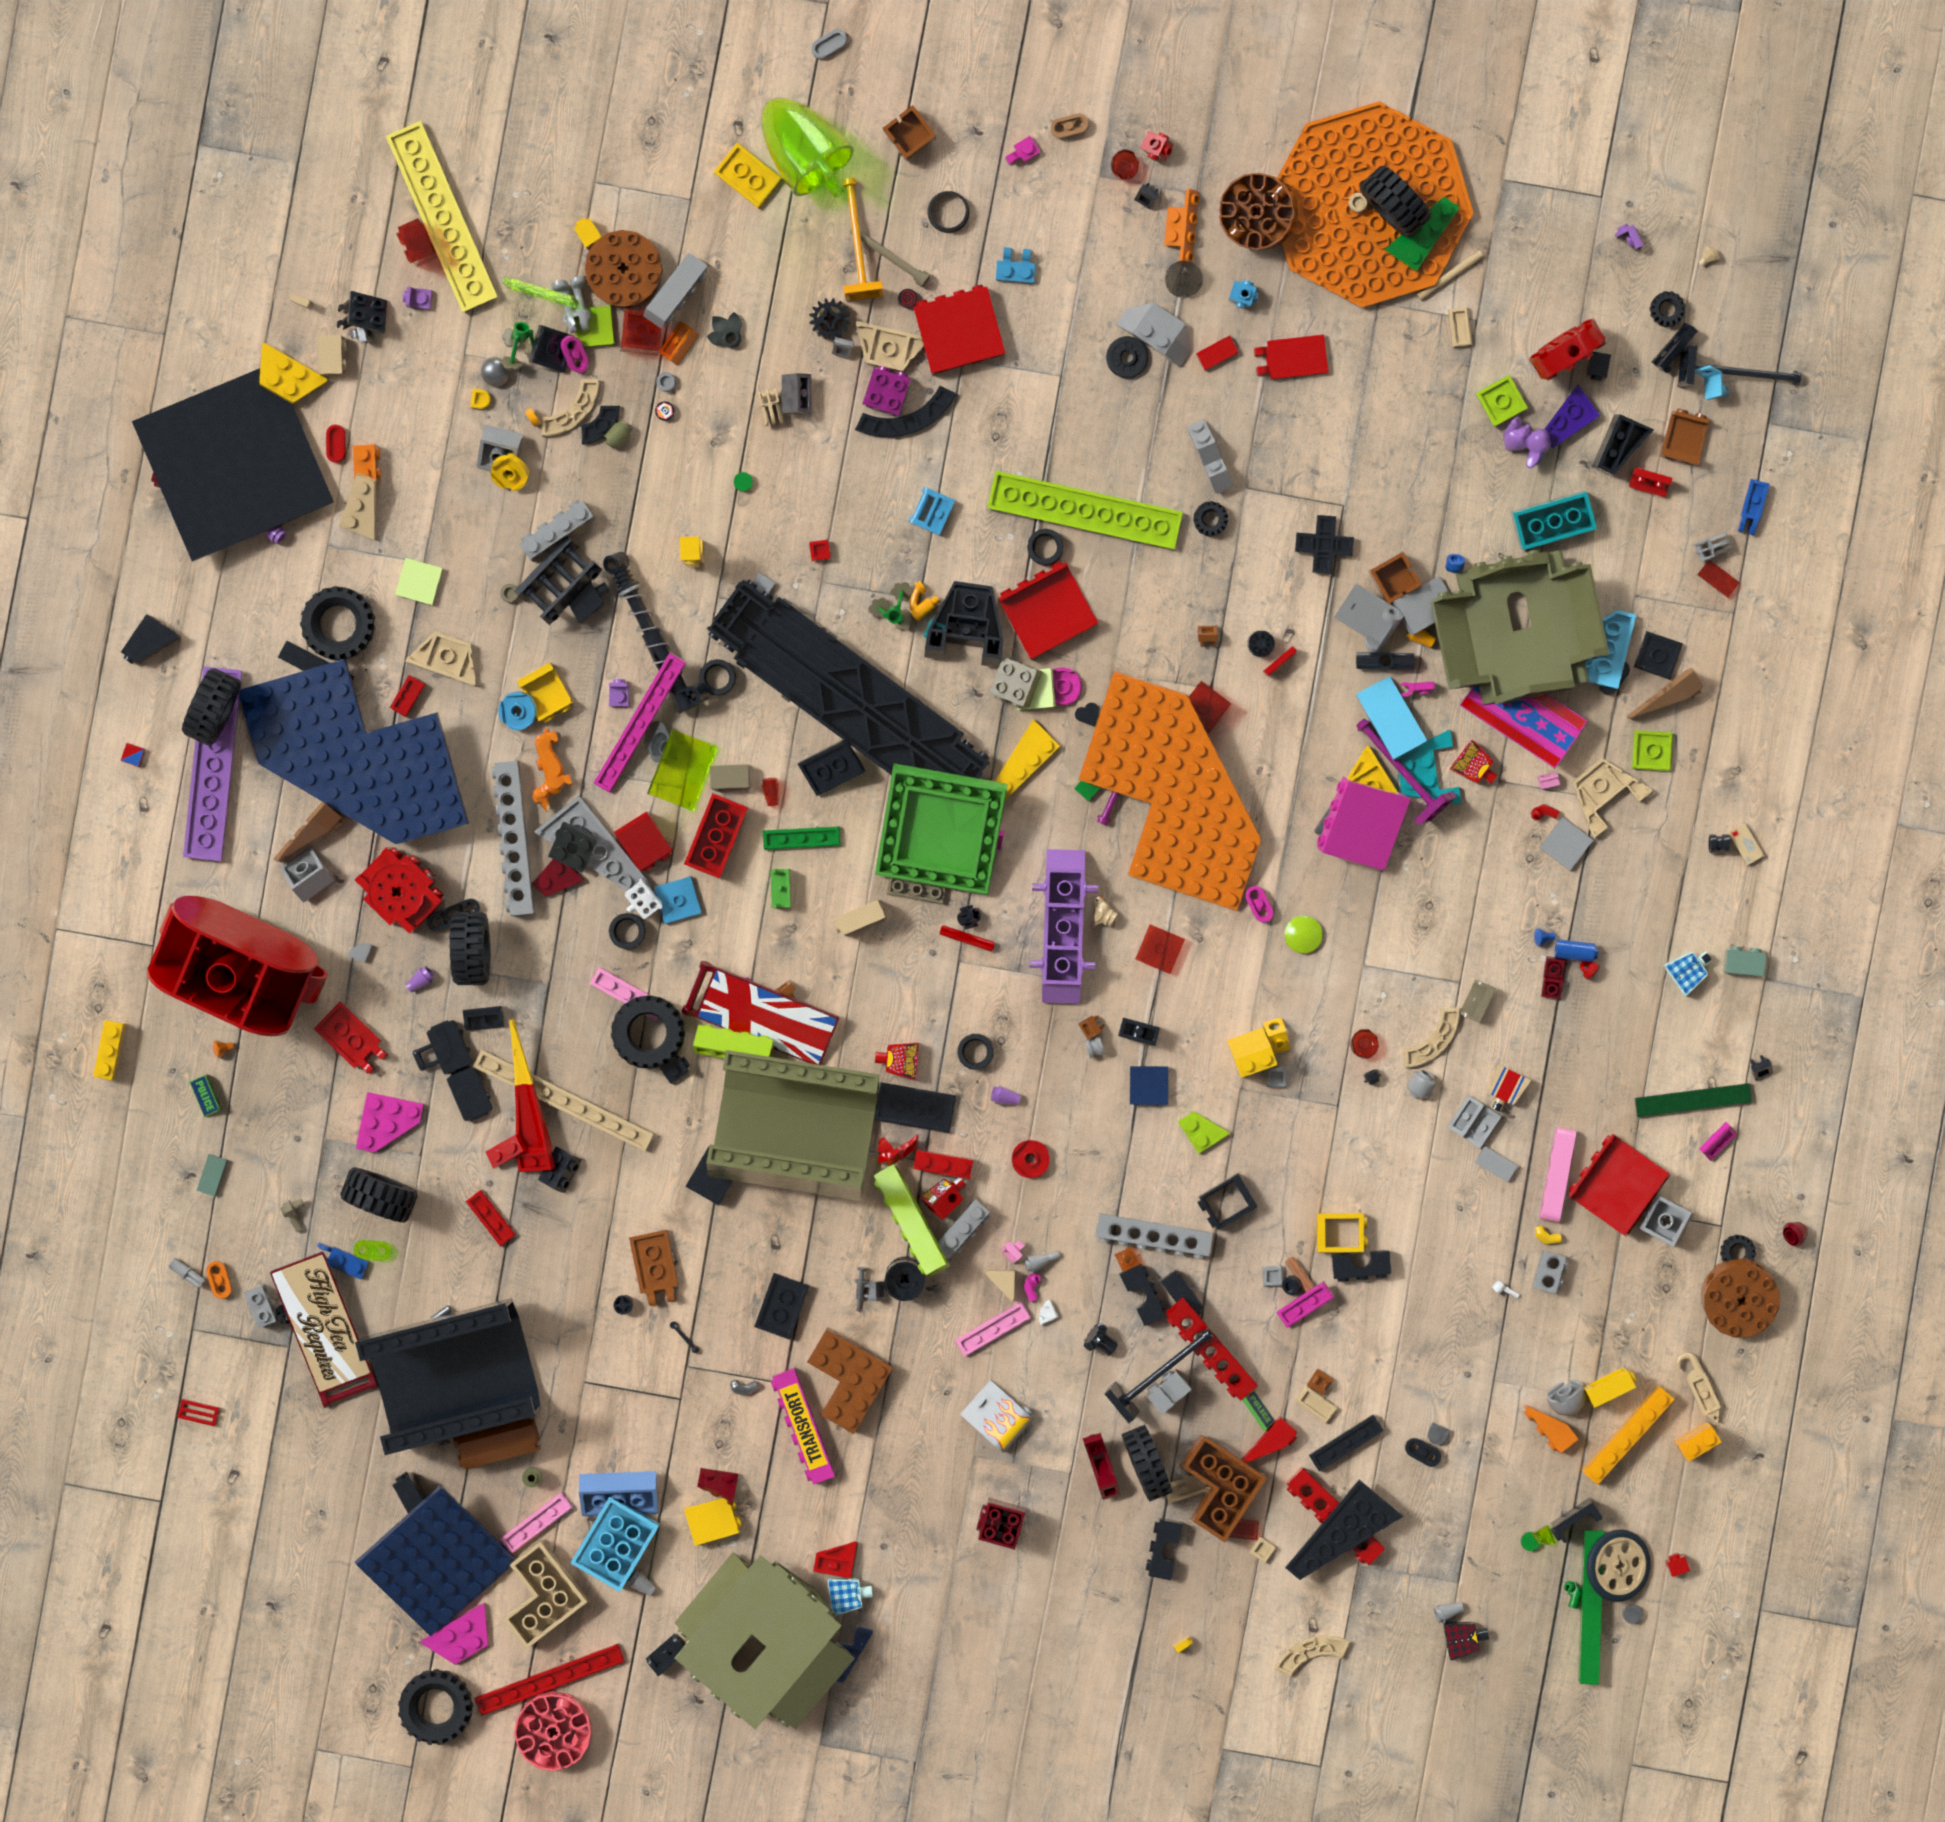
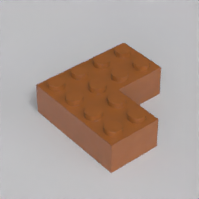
M826 1328L807 1361L810 1365L839 1381L821 1416L854 1434L893 1368L889 1363L829 1328Z
M1201 1434L1179 1465V1467L1210 1487L1190 1520L1219 1540L1226 1542L1267 1478Z

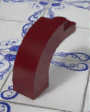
M1101 1433L1082 1438L1102 1499L1105 1500L1120 1495V1489Z

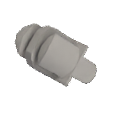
M1727 532L1693 544V547L1695 546L1697 549L1696 554H1699V562L1733 550L1732 546L1714 552V548L1730 543L1729 539L1714 545L1711 543V541L1727 536ZM1705 542L1707 548L1702 549L1701 544ZM1708 550L1710 556L1705 557L1704 551Z

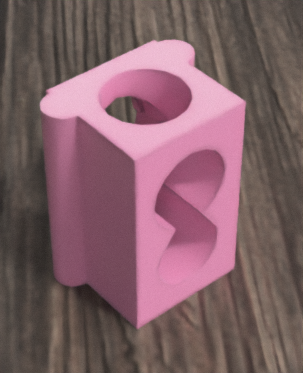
M1557 772L1537 776L1541 789L1560 785Z

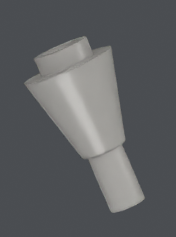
M1056 1251L1048 1255L1026 1256V1261H1024L1026 1270L1034 1274L1049 1264V1262L1059 1259L1060 1255Z

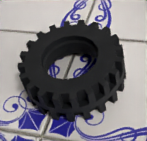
M338 586L324 588L322 591L313 594V597L305 603L306 606L301 612V634L306 640V644L318 655L332 660L348 659L359 655L362 650L367 648L368 643L372 641L373 631L376 627L374 626L375 615L372 612L371 605L356 591ZM345 606L355 616V630L346 640L332 641L322 632L321 618L330 607Z
M1144 1424L1121 1434L1136 1475L1149 1502L1173 1493L1165 1468L1146 1425Z
M426 1670L413 1677L403 1689L398 1701V1716L401 1718L402 1727L407 1729V1734L410 1737L414 1736L418 1742H426L427 1745H442L459 1736L468 1725L472 1716V1695L466 1688V1683L462 1682L459 1676H454L447 1670ZM431 1689L445 1691L453 1701L451 1717L441 1724H432L425 1721L418 1710L420 1697Z

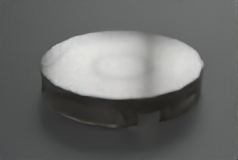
M1187 260L1177 261L1166 271L1165 284L1169 292L1174 296L1190 297L1196 294L1202 287L1203 274L1199 266L1194 262Z

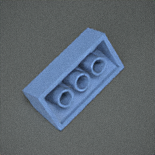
M656 1471L579 1474V1497L582 1516H598L609 1497L643 1514L659 1512Z

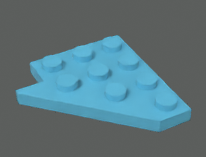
M1617 610L1602 619L1609 655L1586 662L1589 678L1587 683L1618 690L1636 614Z

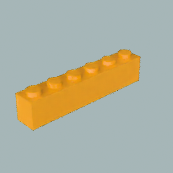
M1657 1385L1581 1471L1598 1485L1675 1399Z

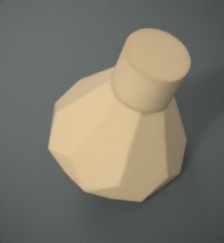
M1707 245L1703 257L1698 262L1704 267L1707 263L1716 261L1720 257L1715 248Z

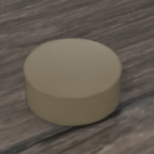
M514 584L504 585L500 591L501 598L507 603L516 602L519 599V596L514 592L517 586Z

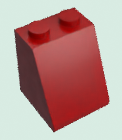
M647 811L614 831L639 871L645 870L647 872L655 867L654 863L659 859L663 862L671 857L670 852L673 849L651 814Z

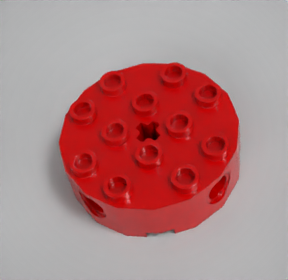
M1594 318L1588 319L1578 327L1574 326L1545 344L1537 353L1529 357V361L1536 369L1540 379L1549 381L1556 377L1557 373L1561 370L1569 371L1577 365L1575 362L1583 359L1584 361L1591 357L1594 349H1599L1606 344V337L1600 330Z

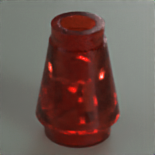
M777 777L762 779L761 788L767 806L779 805L780 782L777 781Z

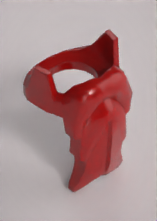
M916 1134L911 1140L896 1149H893L886 1138H880L877 1149L880 1154L877 1162L882 1164L887 1161L886 1164L891 1166L901 1161L918 1146L919 1135Z

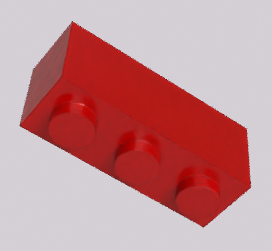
M917 1149L913 1169L970 1179L973 1159Z

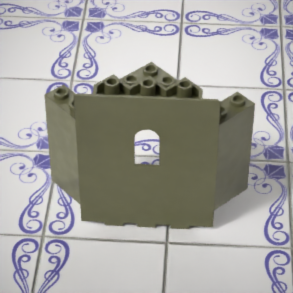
M1532 550L1527 552V556L1513 559L1512 556H1505L1501 558L1500 562L1487 565L1486 562H1479L1474 564L1475 567L1465 572L1457 573L1459 591H1454L1451 595H1449V592H1442L1437 594V598L1431 599L1449 690L1479 686L1483 705L1493 702L1496 705L1571 690L1576 684L1589 682L1586 662L1609 655L1591 564L1583 565L1582 562L1571 564V568L1570 566L1565 567L1562 550L1550 553H1539V550ZM1514 592H1520L1526 598L1532 626L1530 628L1513 631L1508 608V597Z
M733 1552L674 1622L679 1628L678 1632L686 1638L685 1641L687 1642L674 1659L691 1673L690 1676L698 1683L701 1681L710 1689L713 1697L717 1700L721 1699L732 1709L731 1712L736 1717L743 1718L755 1730L768 1714L773 1718H776V1716L780 1718L779 1721L786 1727L790 1725L797 1729L855 1658L845 1647L832 1639L842 1625L834 1619L835 1611L816 1589L777 1561L770 1563L762 1555H759L750 1566L743 1558ZM753 1635L766 1648L745 1672H737L732 1667V1659L750 1636Z

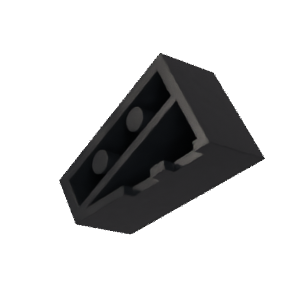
M1614 414L1592 468L1607 475H1615L1654 429L1621 414Z

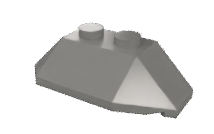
M1154 302L1127 308L1116 324L1178 367L1182 365L1191 351L1186 324Z

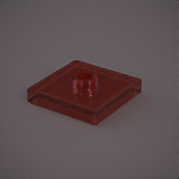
M1149 924L1135 960L1171 974L1185 939Z

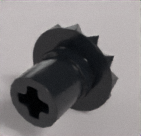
M1099 1323L1087 1334V1337L1084 1339V1347L1088 1351L1098 1349L1105 1355L1110 1356L1116 1350L1118 1342L1108 1336L1106 1333L1107 1326Z

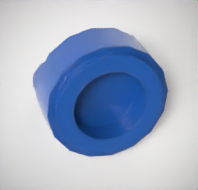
M1450 554L1447 556L1445 568L1451 573H1459L1464 569L1466 560L1460 554Z

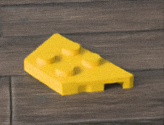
M262 343L260 386L294 404L316 388L326 384L328 379L268 344Z
M1366 746L1347 779L1397 794L1396 788L1369 746Z

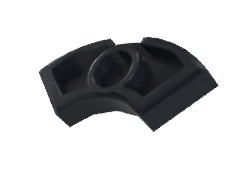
M620 405L600 406L599 414L595 420L581 425L582 445L591 444L604 438L605 434L618 420Z

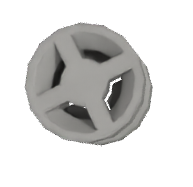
M1100 1036L1092 1041L1085 1040L1090 1059L1094 1058L1095 1055L1105 1054Z

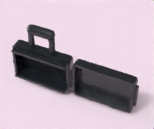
M446 1020L430 1027L431 1029L426 1032L430 1044L413 1051V1056L419 1070L424 1071L440 1064L445 1075L451 1073L452 1076L447 1078V1083L464 1121H473L489 1114L488 1112L493 1110L490 1102L491 1095L486 1093L483 1086V1076H479L475 1067L469 1068L468 1066L473 1063V1060L470 1056L471 1048L466 1046L462 1037L463 1030L458 1028L455 1020ZM433 1048L437 1060L425 1064L421 1053Z

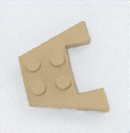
M1600 758L1572 781L1593 838L1608 828L1596 813V810L1622 789L1627 787L1638 802L1653 791L1604 758Z

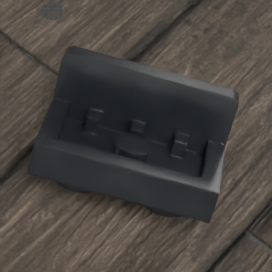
M555 1146L552 1152L555 1168L543 1170L538 1180L550 1188L564 1193L570 1186V1181L575 1172L579 1169L581 1159Z

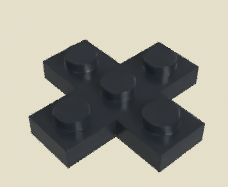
M1317 515L1315 534L1296 532L1295 552L1314 553L1312 573L1332 574L1333 555L1353 556L1354 537L1335 536L1337 516Z

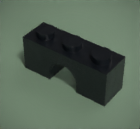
M1389 1250L1369 1251L1370 1259L1364 1267L1354 1266L1350 1253L1331 1255L1333 1278L1337 1279L1338 1282L1349 1281L1351 1277H1357V1280H1367L1368 1276L1376 1275V1278H1387V1274H1391Z
M1139 1263L1119 1273L1127 1291L1139 1288L1146 1293L1145 1302L1136 1307L1144 1326L1165 1317L1164 1312L1167 1309L1162 1300L1158 1302L1156 1298L1158 1291L1154 1283H1149L1147 1277L1150 1275L1145 1266L1141 1267Z
M1159 1518V1522L1155 1521L1153 1533H1156L1155 1541L1151 1540L1149 1552H1152L1151 1560L1147 1559L1145 1568L1148 1571V1576L1171 1581L1175 1560L1166 1558L1162 1554V1547L1167 1542L1179 1543L1182 1522Z

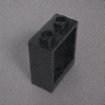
M1238 1173L1199 1195L1200 1201L1197 1202L1203 1212L1205 1210L1208 1212L1210 1217L1207 1220L1212 1228L1217 1227L1218 1230L1258 1207ZM1234 1182L1248 1206L1219 1222L1205 1198Z

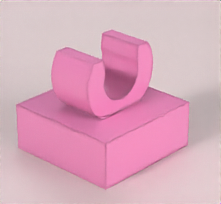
M1020 1240L1014 1245L1008 1242L1000 1250L1013 1264L1023 1256L1019 1251L1025 1245Z

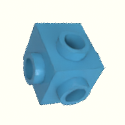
M1234 281L1228 301L1236 303L1235 306L1242 309L1251 307L1252 303L1256 304L1259 293L1255 292L1257 287H1254V283L1250 281ZM1245 292L1248 296L1243 297L1241 293Z

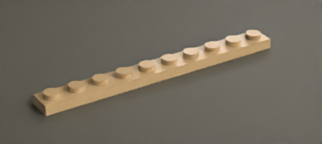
M481 1050L473 1067L515 1087L514 1065L485 1050ZM531 1074L539 1100L646 1151L654 1135L653 1133Z

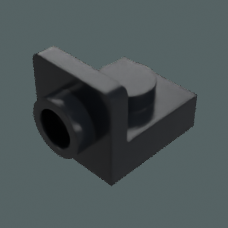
M679 1055L660 1067V1069L671 1084L689 1072L688 1067H690V1064L685 1057L681 1058Z

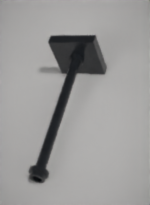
M1689 345L1686 348L1684 347L1680 353L1677 387L1685 388L1694 385L1695 369L1709 366L1697 364V346ZM1711 365L1720 370L1722 374L1791 381L1792 385L1800 384L1801 372L1796 370L1793 373H1782Z
M1208 1328L1201 1330L1202 1335L1127 1394L1116 1381L1108 1387L1105 1396L1128 1424L1136 1418L1140 1411L1132 1402V1399L1205 1341L1211 1342L1214 1335Z

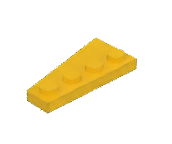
M1034 719L995 782L1008 784L1005 800L1060 747Z

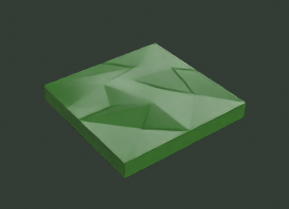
M894 764L875 875L988 895L1008 784Z

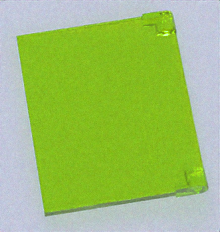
M672 729L647 794L684 807L689 811H694L718 747L715 744L712 745Z

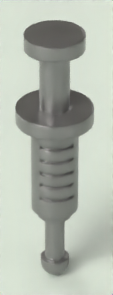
M866 1267L857 1268L860 1271L859 1279H855V1283H857L856 1300H858L856 1311L858 1312L861 1310L860 1305L864 1296V1285L867 1284V1280L864 1279V1271H867Z

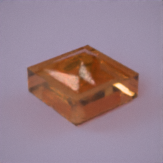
M1132 1246L1114 1254L1122 1272L1140 1264Z

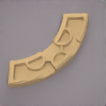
M581 379L578 394L566 410L553 416L542 417L541 436L547 437L562 434L581 423L590 413L597 400L600 380Z
M1440 1008L1439 1022L1432 1035L1417 1046L1404 1048L1405 1068L1427 1063L1446 1049L1457 1030L1460 1008Z
M1329 1635L1304 1639L1290 1647L1277 1661L1274 1669L1292 1677L1296 1669L1312 1657L1328 1655L1343 1659L1351 1641Z

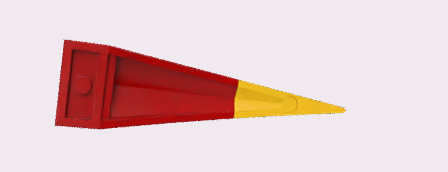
M512 1018L509 1023L514 1064L516 1134H519L526 1148L525 1153L516 1157L519 1172L552 1170L555 1168L551 1151L553 1146L516 1024Z

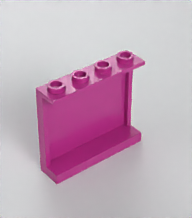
M1343 776L1337 784V793L1335 799L1331 801L1329 815L1324 820L1323 832L1317 839V848L1322 853L1385 870L1410 798L1403 793L1397 792L1395 794L1348 780Z

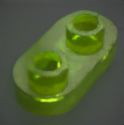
M362 1239L354 1244L353 1252L360 1259L383 1261L391 1256L392 1247L386 1241ZM360 1246L366 1248L365 1253L359 1251ZM381 1247L385 1249V1253L383 1255L379 1254L378 1252L379 1248Z

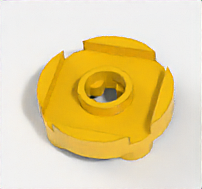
M509 453L499 456L494 460L490 475L492 481L498 487L504 490L506 487L510 488L511 491H517L525 486L530 470L515 454ZM507 470H508V471H511V472L513 473V475H512V474H506Z

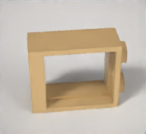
M876 900L836 917L837 922H834L837 933L846 935L886 918L879 900Z

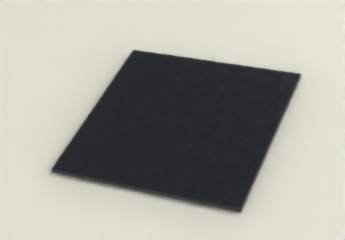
M260 368L132 421L192 562L334 503L293 405L259 385Z

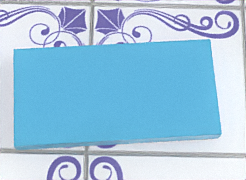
M1390 676L1356 694L1393 761L1427 743V739Z

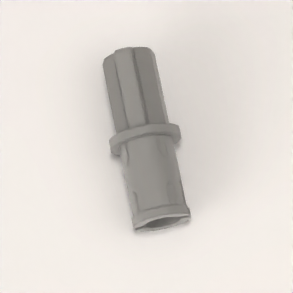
M177 1258L168 1267L180 1275L182 1280H187L196 1288H201L205 1282L201 1276L192 1271V1267L188 1268Z

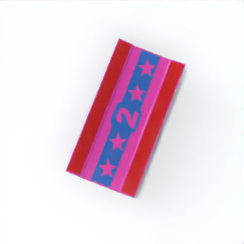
M1479 686L1472 687L1460 704L1462 708L1554 769L1564 758L1588 722L1548 694L1507 704L1495 705V702L1483 705Z

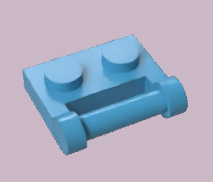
M923 487V494L913 516H910L908 522L940 536L955 500L927 487ZM932 496L935 499L925 522L920 521L919 519L928 499Z

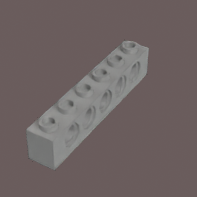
M1099 1213L1095 1237H1099L1101 1242L1110 1243L1111 1239L1117 1240L1119 1245L1129 1246V1243L1137 1244V1248L1148 1249V1246L1156 1247L1155 1251L1167 1252V1249L1175 1250L1174 1254L1186 1256L1187 1252L1193 1253L1195 1258L1205 1259V1256L1210 1255L1213 1232ZM1113 1225L1121 1227L1122 1231L1119 1235H1113L1110 1232ZM1133 1228L1140 1230V1236L1136 1239L1131 1238L1129 1235L1130 1230ZM1152 1231L1159 1233V1239L1155 1242L1148 1239V1235ZM1170 1235L1178 1237V1242L1175 1245H1170L1167 1242V1238ZM1195 1238L1197 1240L1196 1247H1187V1240Z

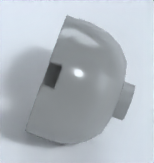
M1569 1380L1571 1384L1564 1385V1382L1559 1383L1548 1391L1547 1401L1552 1410L1557 1414L1575 1416L1583 1408L1586 1402V1394L1582 1383L1578 1380Z

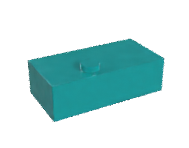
M1586 491L1510 512L1518 543L1522 550L1597 529Z

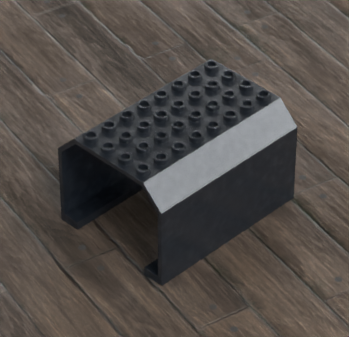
M512 1298L364 1336L355 1342L359 1360L372 1359L385 1408L390 1434L380 1436L384 1455L536 1416L541 1410L534 1371L520 1318Z

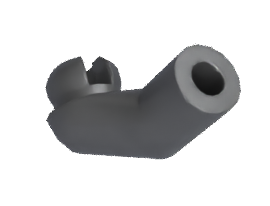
M735 1379L730 1383L731 1391L742 1396L760 1389L756 1381L744 1385Z

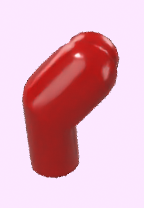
M1542 804L1531 811V818L1535 821L1545 816L1557 819L1560 811Z

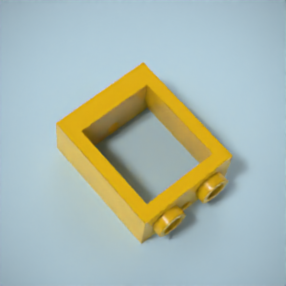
M1317 1213V1252H1364V1248H1367L1368 1245L1367 1236H1364V1228H1367V1217H1364V1213ZM1358 1218V1247H1325V1219Z
M1623 1367L1584 1386V1390L1590 1404L1595 1408L1636 1388L1634 1383L1637 1380L1632 1371Z

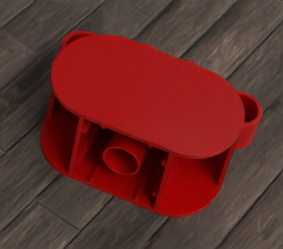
M182 896L170 904L159 930L161 937L146 970L150 982L165 994L242 1030L270 1037L284 1035L290 1030L301 1002L309 1004L317 1002L328 976L327 972L317 965L318 958L315 952L299 938L225 903L201 896Z

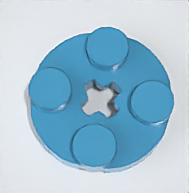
M520 691L507 694L500 703L498 709L499 717L508 728L523 730L535 723L537 705L532 695ZM517 706H519L522 709V713H520V716H518L517 713H514V709H516Z

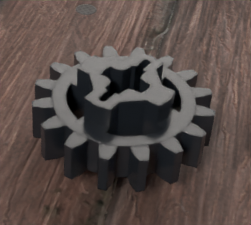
M825 298V303L823 304L818 301V308L812 307L815 313L809 314L813 318L809 323L810 325H815L812 329L813 332L819 331L818 337L824 334L825 340L829 336H832V339L835 340L836 334L842 337L841 331H848L845 325L851 323L846 320V318L850 317V313H845L848 308L847 306L841 307L842 301L836 304L835 298L831 302H828L827 298ZM831 306L839 309L841 313L832 311ZM824 308L825 312L823 315L817 318L818 313ZM828 311L832 317H835L832 320V327L828 321H825L828 318ZM843 320L841 326L836 330V324ZM819 325L828 327L829 332L821 329Z

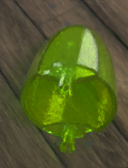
M779 97L769 100L761 114L762 133L767 150L785 183L796 196H804L822 186H826L833 197L837 198L839 196L837 191L841 195L844 189L841 188L834 178L838 171L850 161L854 152L852 145L831 123L808 106L789 98Z

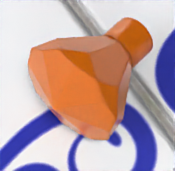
M217 1040L213 1042L212 1051L217 1058H221L227 1051L234 1049L233 1042L224 1043Z

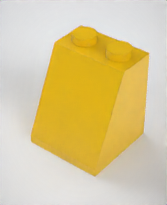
M1263 1027L1227 1040L1241 1078L1277 1065Z

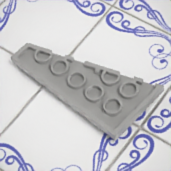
M577 796L534 831L549 842L554 843L563 822L572 826L579 824L581 829L587 828L590 832L589 834L598 837L587 863L588 867L626 891L636 885L641 878L644 879L649 887L651 886L650 882L639 871L637 866L580 796ZM569 843L567 850L570 853H576L578 847L574 843Z

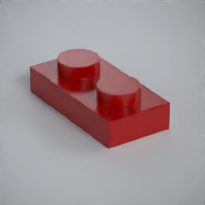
M515 1134L485 1152L492 1168L496 1169L525 1153L526 1148L519 1134Z

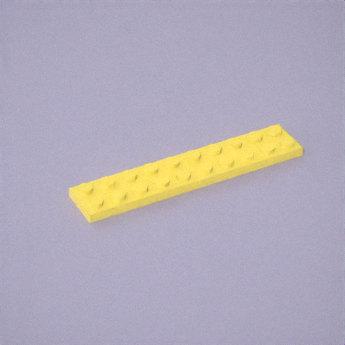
M419 121L387 135L388 143L462 312L464 313L498 298L422 122Z

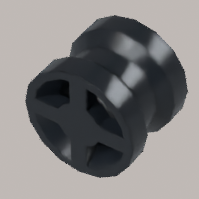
M628 1295L618 1296L613 1304L614 1310L621 1315L628 1314L633 1308V1300Z

